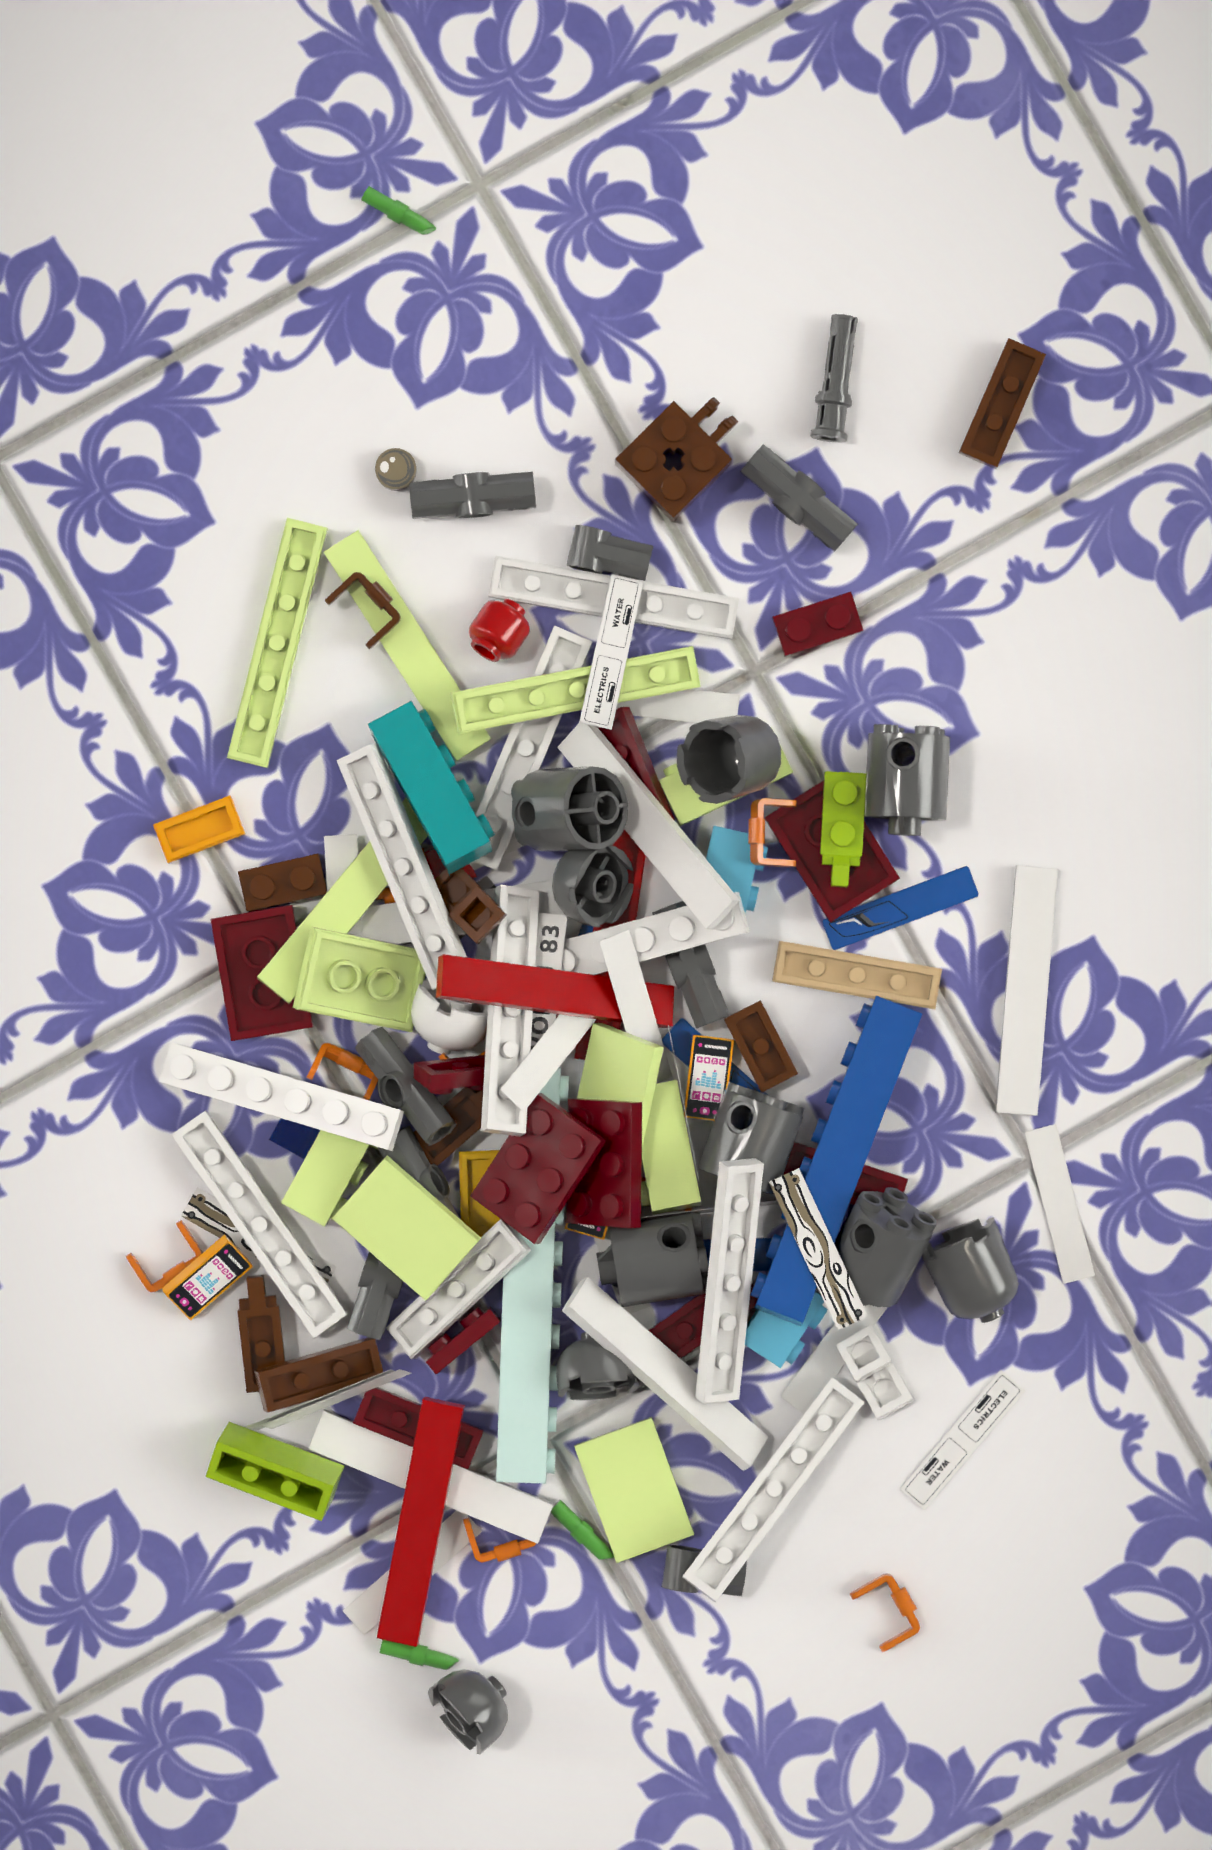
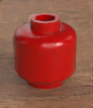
M505 599L503 602L490 600L485 603L469 626V636L472 639L471 647L480 656L492 662H498L499 659L508 660L512 658L530 632L529 623L524 617L525 610L523 607L510 599Z

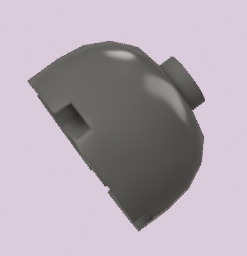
M612 845L601 850L567 851L558 861L553 874L552 890L554 900L566 916L584 925L601 927L600 925L605 922L612 924L627 909L633 894L634 884L628 883L627 871H633L631 861L624 851Z
M586 1332L581 1334V1340L567 1346L557 1362L558 1396L562 1398L567 1391H570L571 1400L606 1399L617 1397L616 1388L627 1386V1393H631L640 1387L639 1379L616 1355L604 1349Z
M465 1669L454 1671L440 1679L428 1690L432 1705L435 1706L440 1702L444 1708L445 1714L440 1716L441 1720L467 1749L471 1750L477 1745V1754L480 1755L502 1734L508 1721V1710L503 1700L507 1693L503 1685L494 1676L491 1675L489 1678H486L479 1672Z

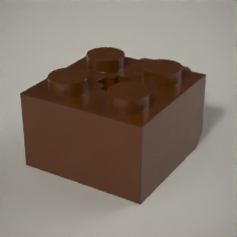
M715 397L711 398L692 418L673 401L615 458V465L672 522L732 464V458L718 443L739 421L733 415L725 418L710 436L699 426L706 418L711 417L716 412L720 402ZM668 453H672V455L675 453L682 456L681 465L683 468L679 471L674 467L670 471L664 467L666 464L665 455Z

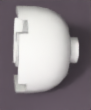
M428 979L424 980L422 985L419 983L412 1004L411 1017L412 1023L419 1035L428 1042L427 1046L429 1049L440 1054L445 1053L449 1055L451 1051H464L476 1047L486 1036L488 1005L436 998V989L432 990Z

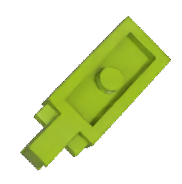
M824 772L820 854L822 855V865H832L831 886L848 887L850 866H860V857H862L866 773Z

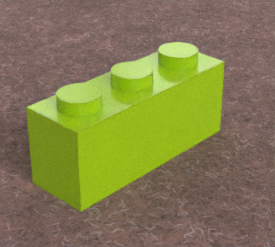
M228 1422L216 1443L205 1477L322 1521L333 1501L344 1465Z

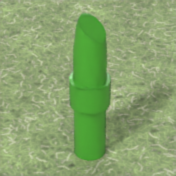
M368 186L362 196L361 201L386 214L387 218L399 225L402 223L422 235L436 230V227L431 222L410 210L408 205L399 200L395 201Z
M559 1500L553 1506L551 1514L571 1532L570 1535L579 1544H583L599 1560L615 1558L608 1546L593 1532L594 1529L585 1520H581L563 1501Z
M382 1640L379 1651L381 1654L408 1660L411 1664L427 1665L443 1670L450 1669L460 1661L453 1656L428 1649V1646L420 1644L414 1647Z

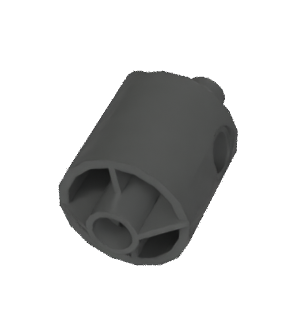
M874 724L873 733H868L864 817L889 819V835L921 836L922 821H946L950 737L945 736L944 729L936 726H915V733H904V728H899L898 725ZM913 746L915 758L911 764L903 766L901 763L902 752L906 748Z
M589 766L539 769L527 774L522 780H517L511 788L515 837L518 843L530 846L534 850L547 852L601 850L613 845L622 835L627 822L628 801L625 789L617 776L605 768Z
M729 1082L720 1102L698 1168L718 1176L719 1162L756 1158L764 1163L761 1191L774 1195L769 1182L784 1174L805 1108Z
M887 1187L884 1193L879 1191L861 1192L834 1243L863 1306L891 1307L898 1303L937 1225V1221L933 1216L907 1202V1195L896 1188Z
M699 1212L642 1220L640 1228L609 1227L611 1245L604 1252L596 1253L601 1285L611 1284L619 1289L621 1307L706 1293L709 1267Z

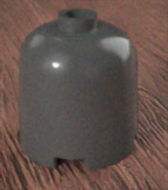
M735 715L709 719L693 724L689 728L690 732L687 734L684 744L678 745L677 768L682 783L684 785L690 784L695 793L700 795L699 800L707 803L718 804L764 789L776 778L781 765V747L777 735L769 724L753 716Z
M994 1217L989 1218L985 1226H982L980 1220L976 1219L942 1233L945 1241L934 1248L931 1243H928L921 1256L945 1306L957 1318L969 1320L980 1318L982 1323L993 1321L1004 1314L1003 1307L1009 1304L1017 1293L1018 1278Z

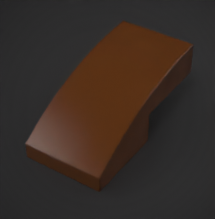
M463 868L451 874H448L445 869L435 879L448 910V916L476 944L479 945L507 916L501 907Z

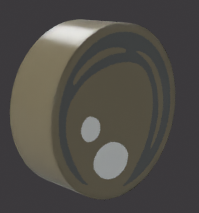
M391 448L384 451L378 457L375 464V473L377 479L385 488L399 491L409 487V483L415 480L417 466L410 453L400 448Z

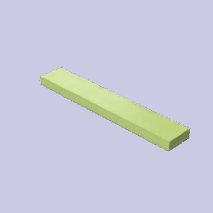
M291 518L286 519L227 755L228 759L264 768L269 766L328 530L327 527Z
M359 530L324 551V554L342 582L347 580L353 573L360 572L372 584L377 581L393 598L390 604L399 612L401 619L380 642L422 708L427 711L436 730L455 760H460L490 741L491 738L485 729L460 734L457 732L450 692L460 691V689ZM358 580L347 589L375 634L393 619L384 609L380 610L365 593L366 589Z
M693 646L627 658L618 703L701 687ZM592 665L450 692L457 732L460 734L582 710Z
M405 798L402 803L421 846L428 836L407 798ZM370 841L257 976L258 980L288 1004L296 996L311 927L348 934L388 886Z

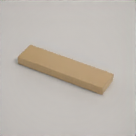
M779 941L772 982L871 999L879 996L894 1003L935 1009L942 969Z

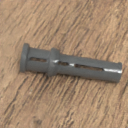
M833 314L831 316L825 376L822 391H819L818 395L815 396L818 412L816 427L811 430V438L827 442L847 441L848 435L844 432L847 408L852 407V399L848 394V383L858 323L857 317L845 314Z

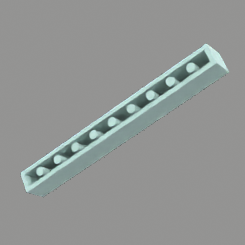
M559 1067L539 1093L544 1094L560 1106V1100L568 1101L569 1076H561V1067ZM564 1208L540 1244H533L517 1232L530 1247L531 1251L503 1277L496 1482L546 1484L547 1473L555 1474L556 1449L548 1448V1432H556L557 1407H549V1391H558L556 1379L557 1366H551L550 1363L551 1349H559L560 1324H552V1307L561 1308V1283H553L554 1266H562L563 1241H555V1225H564Z

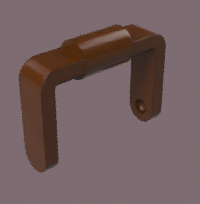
M355 572L325 599V602L331 605L357 580L366 589L365 593L380 610L384 609L393 618L365 644L370 650L400 622L401 616L390 604L393 598L377 581L372 584L365 575Z

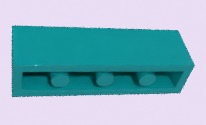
M411 700L368 723L374 741L378 743L383 757L448 874L492 852L489 838L495 836L485 815L481 814L477 817L469 803L475 801V798L464 778L457 782L450 768L456 764L446 745L442 744L437 747L430 733L436 731V728L427 711L422 709L418 712Z

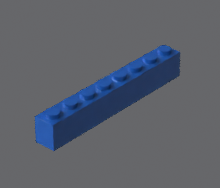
M879 996L875 997L872 1005L864 1003L855 1024L856 1027L862 1029L858 1042L855 1044L849 1041L840 1063L847 1067L842 1082L834 1079L825 1102L833 1105L827 1120L819 1118L810 1140L817 1143L816 1150L812 1159L804 1156L799 1168L833 1242H835L922 1017L920 1012ZM782 1212V1215H781L780 1218L786 1220V1218H785V1216H784V1214H783V1212ZM787 1223L782 1236L774 1233L765 1256L773 1259L767 1275L759 1272L750 1296L758 1298L755 1309L801 1326L805 1320L817 1285Z

